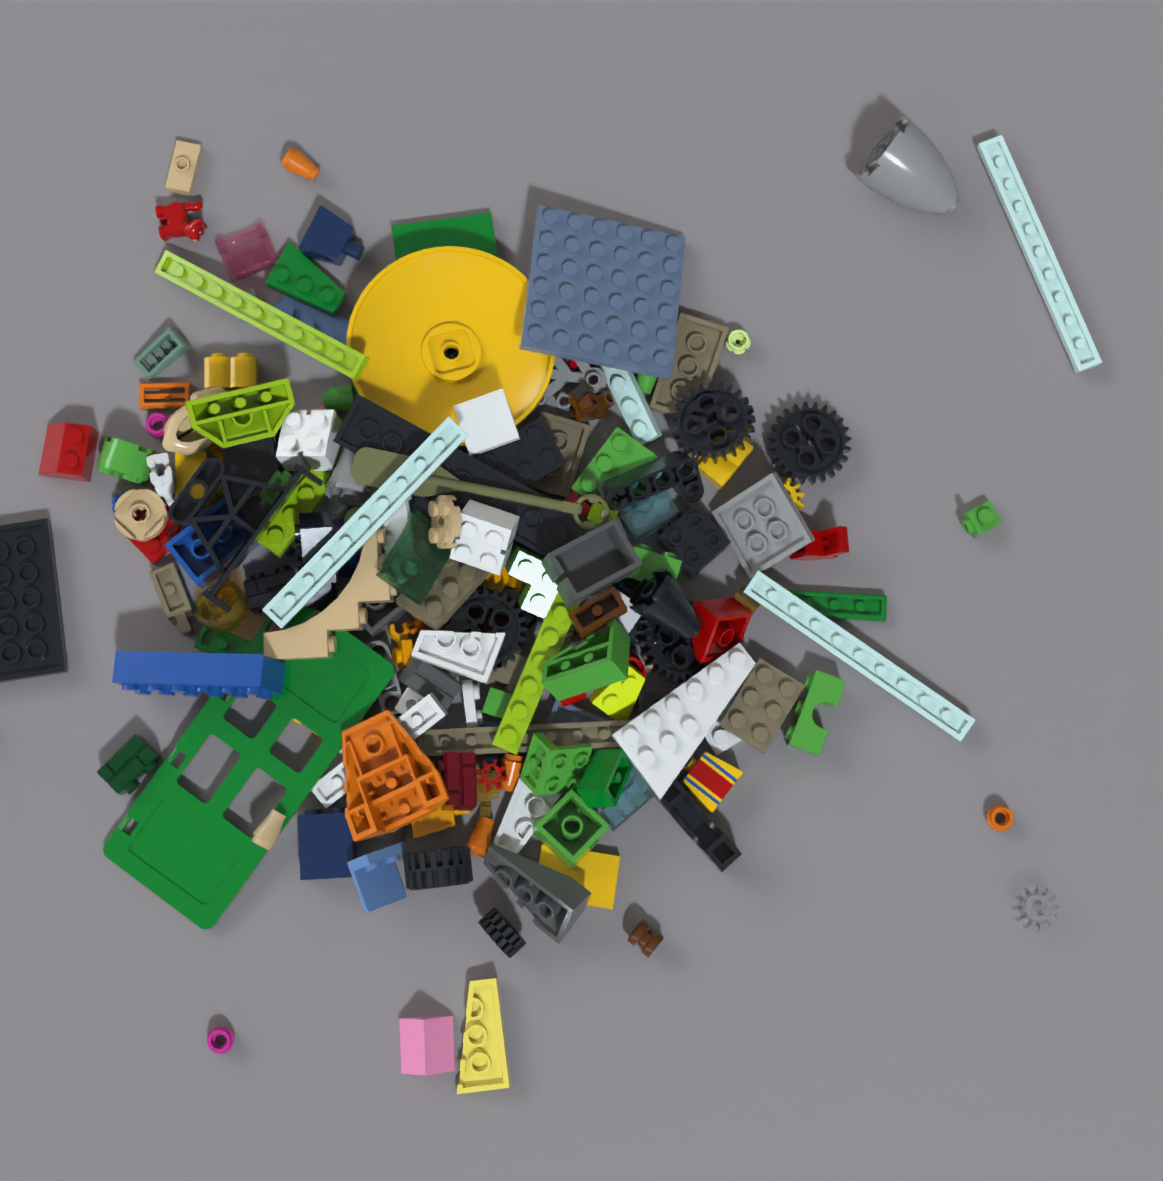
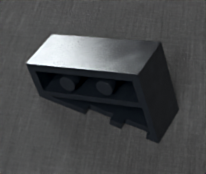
M331 511L299 513V524H294L295 540H301V545H296L297 561H302V566H297L298 572L333 537ZM336 574L306 604V608L328 607L337 599Z

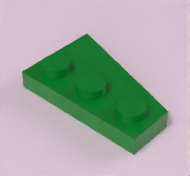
M290 241L265 281L266 287L333 318L346 298L345 292Z

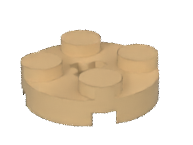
M149 489L129 490L115 504V525L123 535L132 540L146 542L149 539L155 538L163 531L169 519V512L165 502L159 495ZM146 509L145 515L147 517L144 520L136 521V510L143 511Z
M439 495L435 501H430L428 505V513L431 517V528L428 532V538L430 543H436L440 549H453L457 545V543H453L454 538L460 537L461 510L459 506H454L452 500L457 499L453 495Z

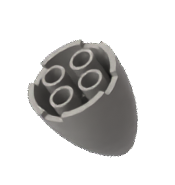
M906 116L900 117L895 122L897 127L884 133L862 162L865 168L862 173L858 171L856 179L874 192L900 205L929 213L943 214L946 211L951 212L959 203L957 199L959 193L949 166L926 134Z

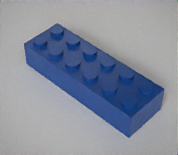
M116 651L112 683L122 685V690L135 691V694L151 695V692H159V695L175 696V692L189 697H199V693H204L209 697L223 698V694H232L231 697L248 698L249 694L256 695V698L272 699L273 695H283L286 663L264 654Z

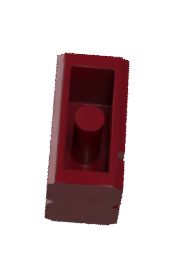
M443 753L440 760L436 761V768L441 773L450 798L441 806V810H474L477 807L476 753Z

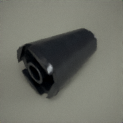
M660 568L652 572L654 577L649 581L644 578L630 597L629 602L633 605L629 606L630 609L683 639L697 636L701 631L702 620L671 572L667 568Z

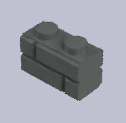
M411 657L406 664L407 666L398 676V680L424 697L432 692L445 710H447L453 702L454 696H457L462 688V683L456 680L458 674L446 669L441 670L435 665Z

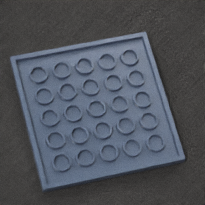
M538 205L519 349L670 379L673 370L686 237Z

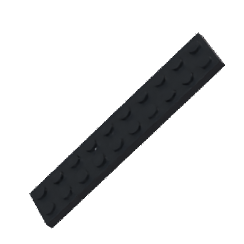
M357 394L333 442L355 454L359 449L369 447L411 456L431 433ZM458 448L440 465L459 480L546 497ZM458 490L439 494L453 495L457 499L452 500L454 506H459L461 511L471 499L520 516L513 540L544 557L548 553L587 533V530L582 529L575 522L573 514ZM578 515L579 520H580L583 524H584V522H585L586 520H587V521H590V520L586 519L585 517H583V516H581V515Z

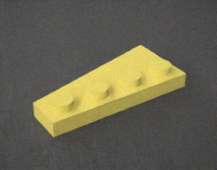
M498 977L472 980L469 983L466 1026L463 1035V1052L460 1061L457 1094L511 1087Z

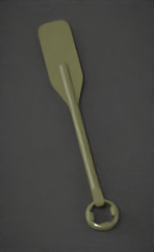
M363 447L354 456L351 475L359 484L380 488L410 456ZM441 466L412 494L430 497L458 490L573 514L575 522L587 531H592L604 525L610 516L608 503L596 494L581 496L575 503L459 480ZM589 499V503L596 505L599 501L603 504L605 510L600 511L599 518L602 521L594 526L593 521L587 520L583 524L579 520L578 515H581L582 505L580 504L584 500Z

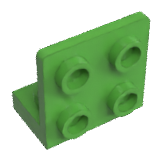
M533 733L520 780L536 796L568 793L570 789L576 792L587 768L593 747L590 744L556 747L543 733Z

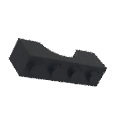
M676 779L661 800L657 798L652 790L649 791L720 872H723L742 855L730 839L705 815Z

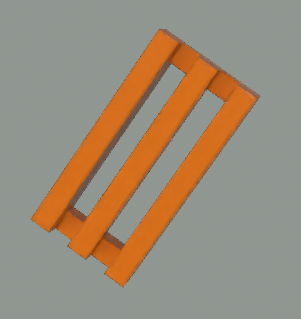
M191 382L139 383V409L178 410L185 405V402L145 403V400L185 399V401H190L192 384ZM145 390H185V393L145 394Z

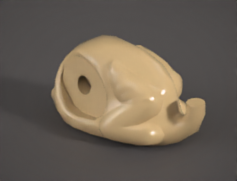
M220 386L192 393L190 400L227 391ZM185 405L175 411L164 425L162 446L166 451L176 452L181 455H192L214 444L191 428Z

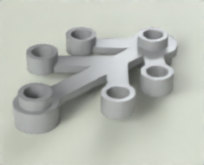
M555 357L554 365L557 369H553L551 379L555 381L548 385L544 394V400L537 406L546 404L548 398L568 383H579L580 385L569 394H561L557 397L556 403L558 407L567 410L572 405L569 403L567 406H561L560 400L563 397L569 398L572 395L585 394L587 392H601L607 384L606 374L601 369L591 368L588 363L580 361L575 362L582 373L572 372L562 358ZM597 376L598 383L591 385L589 383L590 377Z

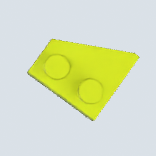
M629 663L628 679L598 688L588 698L591 703L615 721L628 720L644 684L645 677Z

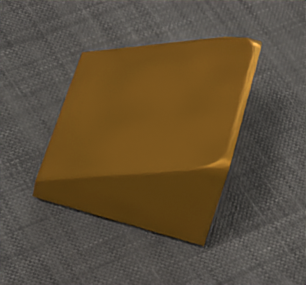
M742 586L733 596V599L753 612V615L761 604L743 593L746 586Z

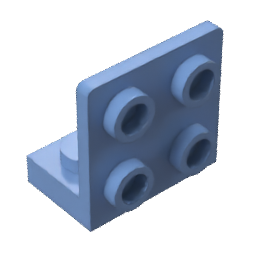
M406 841L347 862L365 913L406 898V893L395 865L396 861L401 860L399 855L409 851Z

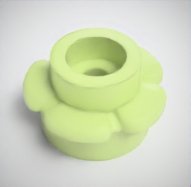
M735 330L728 333L725 343L729 351H733L735 354H743L750 347L751 340L745 331Z

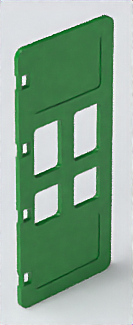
M305 605L282 629L279 628L277 631L302 624L321 612L316 608H306ZM270 617L260 627L242 654H264L263 633L269 632L268 629L274 622ZM348 631L332 632V636H336L337 650L333 652V658L281 661L286 663L283 695H273L272 699H269L276 705V708L254 738L249 737L225 718L227 711L237 698L230 696L225 701L222 698L210 697L175 745L168 758L162 763L126 813L127 815L104 844L103 853L109 860L201 929H210L216 925L269 851L252 842L253 837H250L225 818V812L255 770L261 769L286 788V794L274 809L286 816L280 831L281 834L342 749V731L361 723L395 674V668L391 662ZM292 719H297L322 738L321 745L301 772L291 768L271 751L273 745ZM213 734L240 754V759L210 801L205 803L180 785L179 778L209 736ZM181 751L187 757L178 768L172 762ZM134 819L138 822V825L130 835L124 829L130 820Z

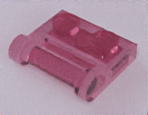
M262 223L255 225L256 228L224 241L223 239L215 241L232 283L271 268L277 263L278 260ZM259 237L261 239L258 243L228 254L227 250Z

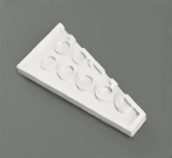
M740 643L612 735L613 739L623 749L628 759L659 800L662 799L731 698L754 668L756 663Z

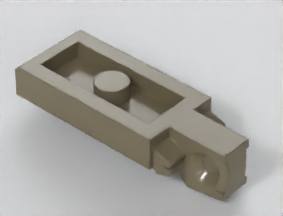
M171 562L150 571V577L167 619L170 620L172 625L178 624L181 634H184V636L195 632L190 618L195 617L194 609L176 564Z

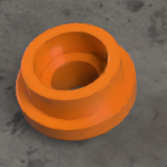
M995 805L987 812L986 819L988 825L993 830L1005 831L1012 826L1014 816L1007 806ZM997 813H1001L1004 817L1001 823H998L995 819Z

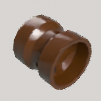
M642 920L627 941L633 946L639 945L641 952L646 957H649L661 943L664 936L659 932L650 931V925Z

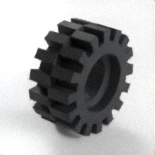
M493 908L478 921L486 934L509 958L526 944L521 935L496 908Z

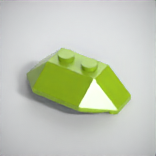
M289 378L185 401L191 428L221 448H228L275 436L295 405Z

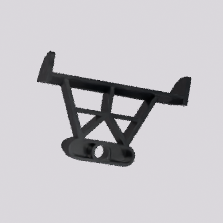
M215 457L207 458L201 463L169 508V517L174 523L181 526L192 525L221 575L210 590H204L202 595L227 613L232 608L219 598L217 594L267 530L302 477H306L319 486L323 483L321 479L298 463L294 466L296 472L285 487L226 475V466L220 459ZM229 482L250 486L236 506L234 505ZM222 483L230 514L197 517ZM195 485L204 486L205 494L202 498L194 499L192 497L191 490ZM258 488L280 492L255 528L238 517V514ZM233 521H236L250 531L251 534L225 568L214 548ZM223 522L209 542L199 523Z

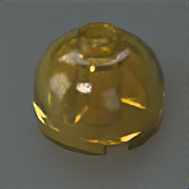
M230 580L217 594L219 598L232 608L229 613L204 597L202 593L195 603L198 607L197 613L194 612L196 619L205 628L216 633H227L236 629L242 624L248 612L247 597L238 585ZM214 584L210 585L205 590H210Z

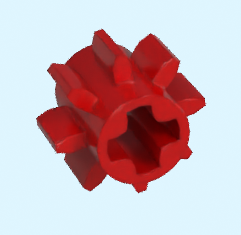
M494 759L493 764L489 765L483 760V770H476V774L482 776V779L477 781V785L484 783L486 785V792L490 791V787H496L500 791V781L507 782L508 780L507 777L501 776V773L506 770V766L499 768L497 766V759ZM491 769H493L499 778H494L492 782H488L487 776L484 774L490 773Z

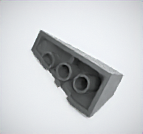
M495 844L489 846L483 864L504 888H510L518 897L516 903L521 908L525 906L535 917L532 920L534 924L559 944L584 911L591 892L565 874Z

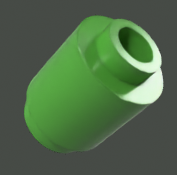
M353 384L328 388V391L322 392L326 410H334L336 413L350 410L358 392Z

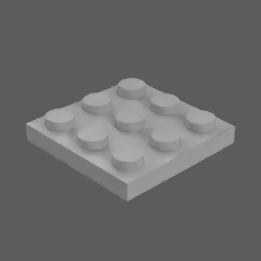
M777 472L771 473L712 511L722 532L731 541L730 546L749 579L753 578L758 570L761 573L815 540Z

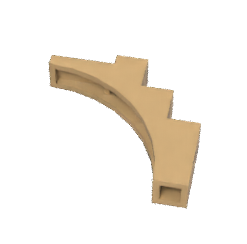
M380 527L363 545L359 563L350 582L338 598L326 609L302 624L285 630L263 633L264 655L278 661L333 658V652L337 650L336 636H332V632L364 630L363 624H367V609L363 608V604L394 602V596L398 595V582L393 580V575L389 573L383 574V570H386L387 567L386 554H382V543L386 542L384 527Z

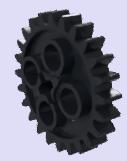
M711 381L707 389H704L703 385L699 384L698 392L690 388L691 396L682 395L681 398L684 404L676 403L675 407L678 412L671 414L673 420H675L671 423L672 430H676L672 434L674 439H678L676 442L678 447H684L683 451L686 455L692 452L694 461L702 456L704 464H706L709 457L713 459L714 464H717L718 457H722L727 462V454L729 453L737 457L735 449L745 450L743 441L751 442V437L748 433L755 432L752 423H755L756 420L755 416L751 415L754 410L752 405H748V397L742 398L741 390L734 393L733 385H729L727 389H724L723 382H720L718 387L714 388ZM706 404H713V407L708 410L702 409ZM728 414H736V417L731 420L725 419ZM693 426H701V429L697 432L690 431ZM718 435L724 436V439L720 442L712 441Z
M804 401L802 409H799L795 403L792 406V413L785 408L783 411L784 417L778 415L775 419L779 425L772 424L770 427L775 433L768 434L767 436L768 440L774 442L767 446L768 450H774L769 459L778 460L774 468L783 467L782 476L788 473L792 474L791 482L796 477H800L801 485L804 484L806 478L810 480L811 485H814L818 477L824 483L826 481L825 474L833 478L835 476L833 469L841 471L843 466L840 462L846 463L848 457L843 453H849L851 447L844 445L851 441V437L844 436L849 428L840 427L844 419L839 418L835 420L834 416L837 411L834 410L828 414L827 405L820 410L818 409L817 402L813 404L812 408H809L807 402ZM814 421L818 426V430H809L805 422ZM795 425L800 427L801 432L795 428ZM785 436H794L797 439V444L788 445L785 441ZM812 440L814 442L813 446L804 445L805 441L809 442ZM821 442H830L833 450L829 452L824 451L821 447ZM817 454L823 458V462L818 460ZM809 456L812 459V465H803L800 462V457Z
M484 587L483 594H479L475 590L473 596H469L446 622L449 625L442 627V631L461 633L481 632V629L484 628L488 610L493 609L489 621V631L486 633H506L493 667V671L496 672L497 664L499 663L503 668H507L506 659L515 662L516 657L513 652L522 653V648L518 644H526L527 639L520 635L528 633V628L521 627L527 622V618L519 617L523 609H514L516 600L514 599L508 603L507 593L500 598L498 597V589H495L491 595L488 594L487 587ZM474 609L480 610L483 616L480 619H472L469 616V612ZM500 616L505 617L508 620V624L498 626L494 623V620Z
M648 619L640 621L644 631L637 632L638 635L643 637V641L638 642V645L644 646L645 649L640 653V656L648 657L645 666L653 665L651 673H659L660 680L667 679L668 683L686 682L700 672L702 668L708 666L706 662L700 663L697 661L691 638L683 639Z

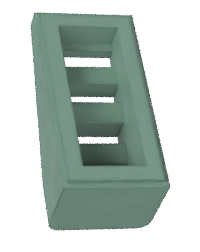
M168 327L133 361L145 376L152 380L192 346L178 329ZM173 339L178 346L175 347L170 340ZM163 345H165L168 348V350L170 351L169 354H167L164 351V349L162 348ZM155 351L163 359L162 361H159L153 354ZM149 358L155 367L152 369L145 359Z

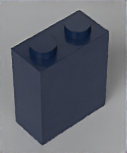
M347 807L331 808V814H321V809L305 810V815L298 816L300 880L352 877L347 862L356 859V842L352 838L345 818V808Z

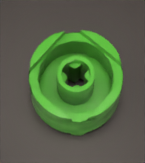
M106 436L97 463V471L118 478L123 474L122 479L145 485L151 473L146 457L157 454V451Z

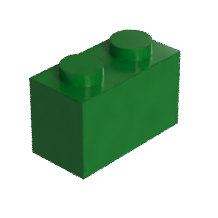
M622 748L594 750L577 788L579 795L588 808L616 807L633 767Z

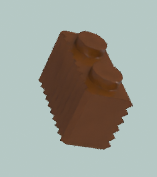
M611 586L610 590L606 589V593L602 592L596 598L592 597V601L588 600L587 604L583 603L582 607L578 606V609H574L573 612L569 611L568 616L580 638L584 639L591 632L594 633L607 625L612 619H617L627 613V606L616 588Z

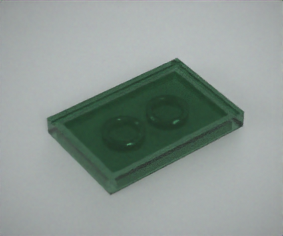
M418 510L414 511L376 576L417 605H421L448 561L451 549H440L436 543H430L428 532L431 528V520Z

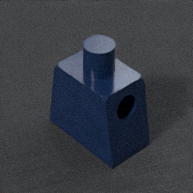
M321 205L299 245L300 252L307 258L337 266L343 264L346 256L360 260L365 247L354 242L356 232L350 224Z

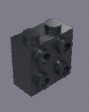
M697 504L692 508L687 505L677 514L679 519L672 525L669 522L666 523L657 532L660 536L656 541L665 552L678 556L677 560L682 561L680 569L690 580L727 549L731 543Z

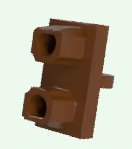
M610 391L572 395L567 398L568 402L572 405L570 415L574 421L581 423L589 420L604 419L610 416L608 409L615 405Z

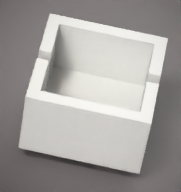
M290 410L281 427L276 458L287 471H296L294 468L296 463L308 471L310 467L313 471H334L338 462L341 445L333 442L343 422L334 410H312L311 414L307 410Z
M470 499L461 511L460 537L454 538L453 543H457V545L451 549L450 559L500 576L509 560L513 545L512 540L515 537L520 516Z

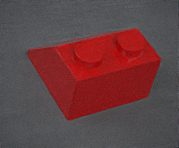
M63 422L47 425L38 474L40 476L91 482L99 432L92 426Z
M732 597L696 601L694 609L702 620L701 631L697 636L691 638L697 661L700 663L715 661L738 643L741 644L753 612Z

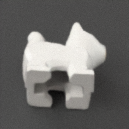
M168 453L147 456V465L151 469L149 474L151 483L154 485L157 495L164 497L167 505L171 506L175 500L173 494L176 492V474L169 465Z

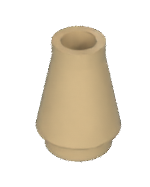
M272 809L270 814L252 833L254 837L251 841L270 851L273 845L276 846L286 816Z

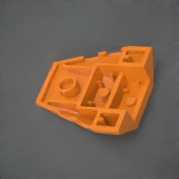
M386 710L342 731L343 766H345L346 771L344 791H346L347 795L345 818L354 842L395 831L437 811L450 798L441 773L390 710Z

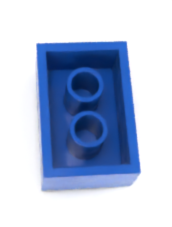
M226 497L202 516L230 514ZM240 512L238 514V517L250 526H252L249 523V521L245 518V516ZM233 521L214 548L225 568L251 534L250 531L236 521ZM223 522L199 523L209 542L223 524ZM191 524L165 544L174 558L201 589L206 588L221 575ZM258 542L251 551H253L256 547L259 546Z

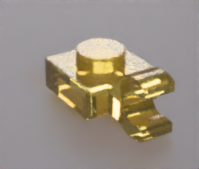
M495 771L484 774L487 776L488 782H492L494 778H499ZM476 774L477 781L482 779L481 775ZM483 783L477 785V798H480V817H491V798H499V791L496 787H490V791L486 792V785Z

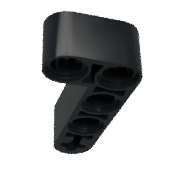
M674 451L603 481L597 487L596 494L608 503L610 510L618 511L672 487L674 492L686 502L696 503L703 497L704 487L696 461L683 451ZM685 462L684 466L679 469L680 465ZM662 472L661 476L656 479V476ZM639 482L637 487L632 489L633 485Z

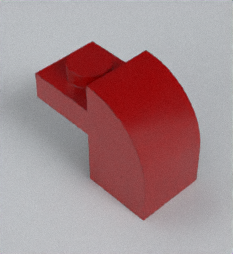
M838 526L822 531L810 530L815 540L791 554L790 560H824L837 558L840 554L849 553L847 527Z

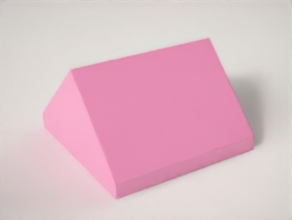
M453 1015L399 1018L401 1074L426 1076L455 1071Z

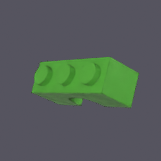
M818 670L814 671L812 675H807L804 682L805 687L803 688L806 690L804 699L798 700L794 710V714H797L794 724H789L785 734V738L789 739L787 746L815 757L820 755L828 730L815 724L812 712L815 706L819 704L828 705L833 708L838 706L846 683L845 680Z

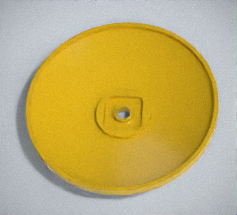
M444 246L423 249L406 255L388 265L372 279L361 293L354 306L348 325L346 345L370 358L358 382L352 379L358 394L432 434L448 417L459 425L453 406L503 388L516 427L519 426L535 410L545 394L555 361V356L519 349L528 279L506 261L492 254L467 247ZM448 348H455L458 350L459 355L455 359H448L445 357L444 352ZM465 440L457 447L458 449L467 448Z

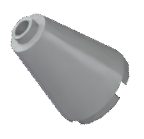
M344 448L326 485L325 494L330 499L332 495L338 497V503L352 507H362L377 491V487L362 485L353 479L351 470L355 453Z

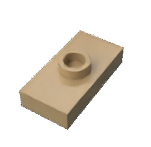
M176 140L165 185L167 191L192 196L203 151L201 145Z

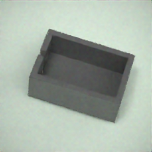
M616 519L548 553L541 562L552 583L558 581L559 585L556 587V590L568 609L634 574L643 565Z

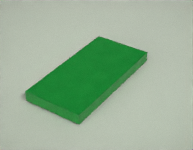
M491 212L391 226L396 260L423 249L444 246L472 248L498 257Z

